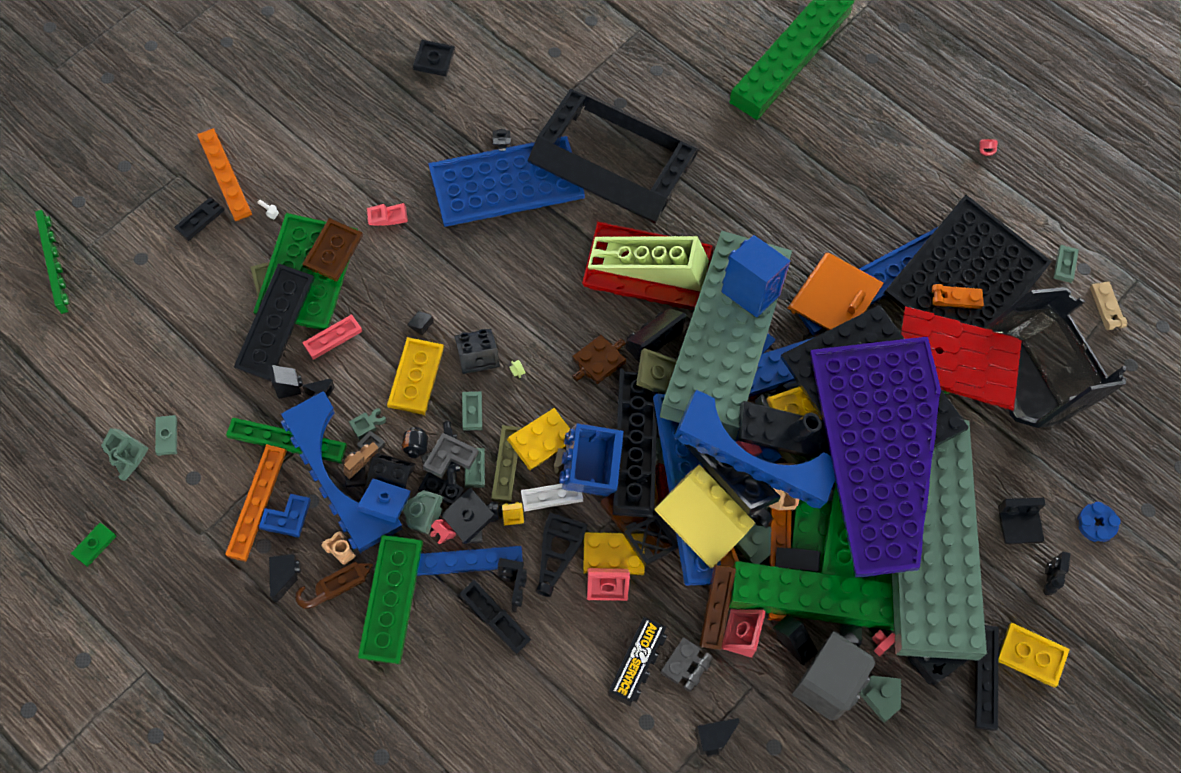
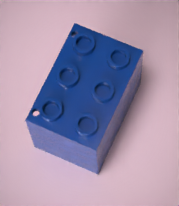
M753 235L749 240H744L739 249L733 250L729 254V262L725 268L726 274L722 281L723 287L721 292L757 318L780 296L790 260Z
M575 424L564 437V444L567 446L566 452H563L562 455L564 471H561L559 483L562 484L561 489L601 496H609L615 492L618 486L623 431Z

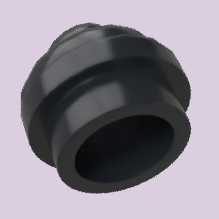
M490 502L487 506L496 515L491 522H497L498 519L503 517L502 505L497 502Z

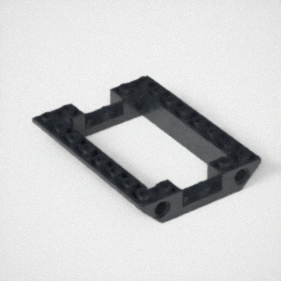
M570 88L538 135L528 162L656 224L671 199L673 189L682 174L688 171L701 147L582 90ZM583 107L584 110L674 152L651 190L559 147L562 134L572 119L575 121L578 119Z

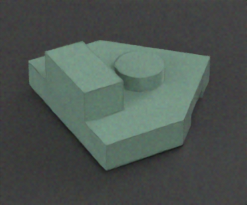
M423 490L417 493V496L407 500L403 512L408 527L429 534L431 525L435 520L439 519L443 510L440 507L443 497Z
M754 525L735 545L750 563L760 565L771 555V527L765 528L764 526Z
M871 676L869 683L862 689L859 695L885 723L901 709V679Z

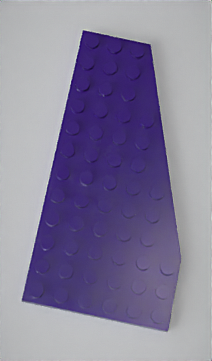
M928 337L811 350L810 356L855 578L919 570L941 392Z

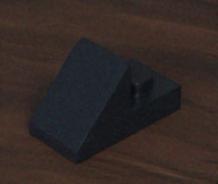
M330 378L303 385L304 392L311 396L310 398L323 391L328 398L335 388L333 380Z

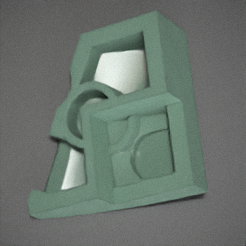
M110 428L101 445L104 452L109 455V461L112 466H116L119 471V479L124 481L137 468L149 449L122 430Z

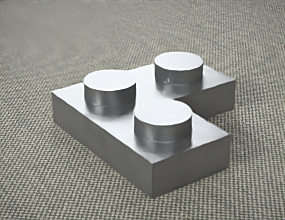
M442 433L423 468L442 478L451 461L470 469L479 450Z

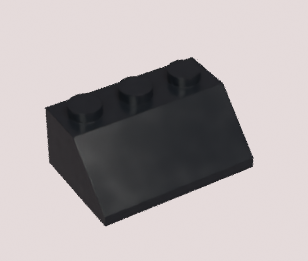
M670 308L665 312L661 311L652 322H646L641 327V330L637 333L633 332L627 337L626 349L640 363L641 350L645 348L657 352L683 332L686 319L685 313Z

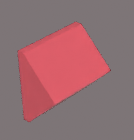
M588 568L587 600L628 601L629 570Z
M731 609L722 642V649L752 658L757 649L766 611Z

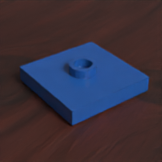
M372 479L358 504L357 511L396 523L410 496V490Z

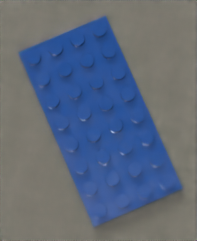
M567 136L561 137L559 147L572 153ZM535 142L508 147L506 151H499L498 149L428 163L444 227L584 199L585 193L582 188L528 162Z

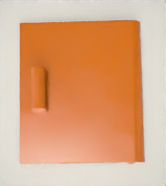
M825 253L787 309H791L792 314L798 313L829 331L864 313L884 283L831 253Z

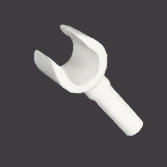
M258 200V204L267 210L266 215L271 219H275L279 214L276 206H270L262 200Z

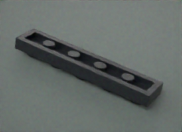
M985 625L987 654L980 660H975V728L996 731L998 730L999 627Z

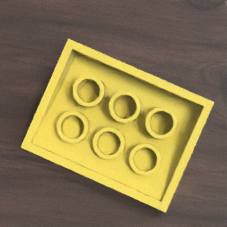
M700 464L690 471L654 509L710 568H713L714 564H717L755 524L750 516Z

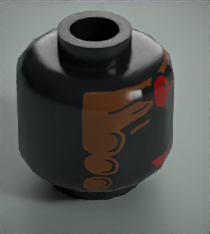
M413 427L404 432L401 447L403 452L410 458H418L425 454L428 446V435L424 430Z

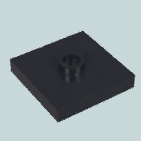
M422 39L413 64V70L447 77L455 46Z
M471 488L441 514L466 544L496 517Z

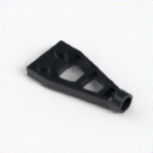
M549 513L543 530L540 580L536 593L545 597H551L554 586L581 547L588 524ZM554 537L570 542V546L565 553L559 554L552 551L551 544ZM549 557L561 561L556 572L546 569Z

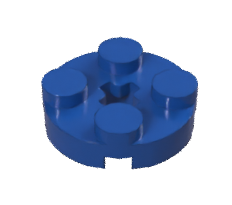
M1102 502L1087 505L1078 515L1079 530L1090 541L1106 542L1118 532L1120 518L1110 507ZM1095 518L1101 520L1102 525L1096 526Z

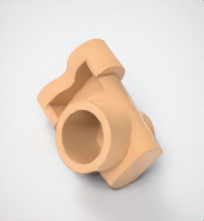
M338 531L332 538L326 539L322 543V547L327 553H332L343 565H346L355 558V554L346 541L347 537L341 531Z

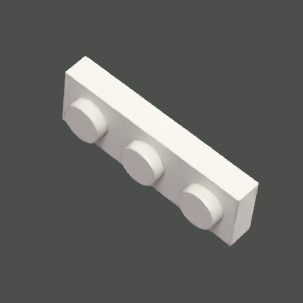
M562 484L521 490L524 512L583 502V496L581 492L562 490Z

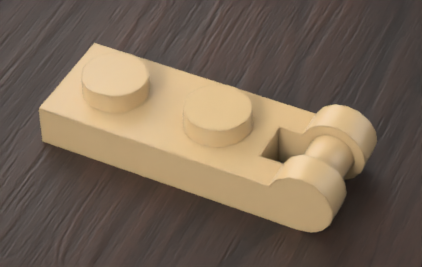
M1110 282L1092 284L1090 290L1106 330H1113L1115 327L1125 328L1127 320L1122 315Z

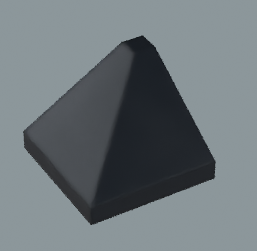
M841 624L840 636L859 647L862 643V627Z

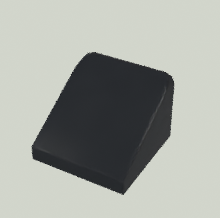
M418 311L407 326L423 335L434 322L433 316Z

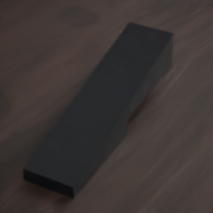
M475 580L458 594L463 602L515 654L531 641L530 637L504 609L502 610Z

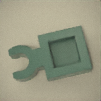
M380 408L375 409L369 417L365 412L349 421V425L359 440L369 431H376L374 425H382L386 422L385 416L376 418L377 415L381 414Z

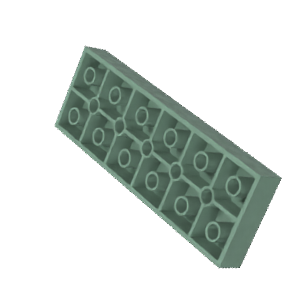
M721 231L662 403L660 417L680 423L691 396L696 390H699L715 398L719 419L729 436L736 440L739 430L740 403L743 401L747 402L778 298L756 318L721 292L723 287L722 281L726 274L725 268L729 262V254L733 250L739 249L744 240L750 239ZM768 244L790 260L792 250Z
M964 420L969 426L967 431L934 448L920 568L916 571L892 573L896 655L980 660L987 654L970 424L968 420Z

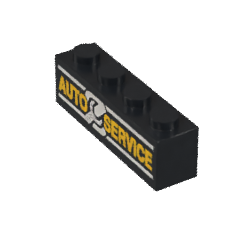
M643 617L607 696L628 706H631L633 701L637 703L642 692L639 690L641 682L646 683L650 675L647 669L650 663L655 664L659 655L656 650L659 645L663 646L667 638V634H664L665 626Z

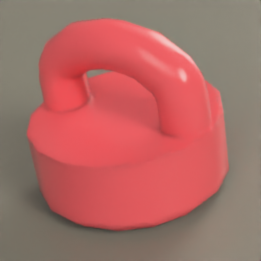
M994 139L981 140L979 146L980 153L984 156L995 154L998 141ZM984 148H986V149H991V148H992V151L986 152V151H984Z

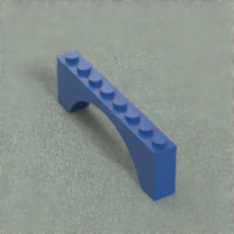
M696 390L691 396L674 435L681 443L691 445L697 448L699 452L709 454L715 457L717 461L733 466L737 471L746 472L752 475L754 479L764 481L770 484L772 488L782 490L788 493L790 497L800 499L813 508L820 509L827 503L835 481L831 456L824 452L815 459L802 464L780 465L761 460L742 449L724 429L717 413L715 398L699 390Z
M323 391L281 413L283 420L280 422L286 432L290 431L293 437L290 440L295 449L297 447L300 448L302 453L299 456L304 465L309 464L312 469L309 471L314 482L319 481L321 487L318 489L323 498L328 497L331 502L328 506L332 514L339 516L341 521L338 524L343 533L347 531L351 538L348 541L353 550L357 548L359 553L381 542L382 535L391 536L402 530V524L399 519H397L396 523L357 511L359 503L342 493L329 478L322 460V440L326 427L335 413L332 404Z

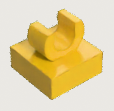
M515 502V504L505 503L502 505L504 526L524 523L522 503Z

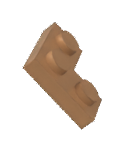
M372 442L370 445H364L357 453L348 455L344 460V475L349 479L352 478L378 453L379 447Z

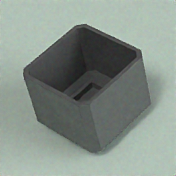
M833 631L819 649L792 695L830 721L836 720L857 703L860 698L858 693L867 686L871 679L868 675L875 665L874 658Z

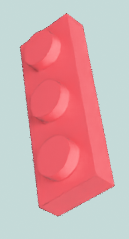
M351 314L302 343L314 360L362 332V328Z

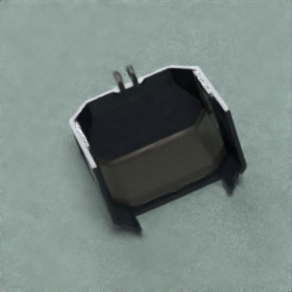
M1066 287L1031 290L985 328L1022 340L1014 411L1009 410V414L1015 422L1036 428L1061 424L1105 399L1126 384V378L1123 376L1126 366H1122L1108 376L1071 318L1070 314L1086 301L1080 297L1076 299L1071 296V291Z

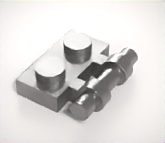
M683 637L660 673L677 685L682 678L685 679L687 682L684 688L691 692L693 687L697 686L700 682L699 678L704 670L707 671L710 667L709 663L713 657L706 653L703 658H699L697 655L701 649ZM694 663L695 665H697V667L694 670V672L690 674L689 672H687V670L690 667V665Z

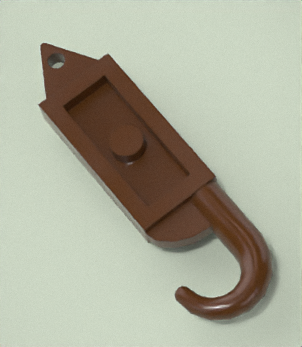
M354 562L319 580L315 587L317 597L309 601H303L301 598V593L305 590V586H302L296 592L295 599L297 604L302 608L310 609L335 598L365 582V578L372 569L373 564H358Z

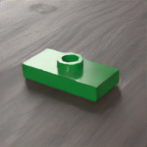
M99 523L71 554L88 567L116 538V535L102 523Z

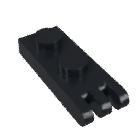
M210 197L174 228L184 239L190 241L222 214L225 208Z

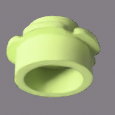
M519 360L511 361L512 366L509 368L513 376L518 375L521 378V375L525 374Z

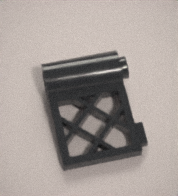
M659 514L639 524L633 522L625 526L626 531L623 534L645 567L679 549L676 532ZM655 521L659 527L658 533L649 531L648 525ZM634 532L642 533V542L634 540L631 534ZM646 535L657 537L656 546L645 543ZM660 539L667 540L671 547L667 549L658 547ZM644 547L655 550L653 557L646 558L643 553Z

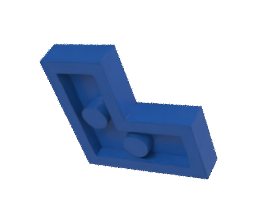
M290 494L285 512L265 508L259 528L299 538L311 502L310 498Z

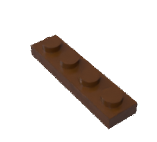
M714 564L699 644L701 647L717 650L722 648L736 572L734 567Z

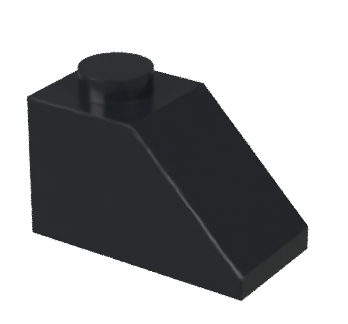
M276 365L269 366L272 385L278 399L301 394L300 387H303L301 375L297 376L295 369Z
M294 554L269 557L270 597L273 602H278L298 580V573H301L300 560L297 561Z
M739 718L698 725L695 732L700 754H706L707 757L719 755V751H722L740 723Z

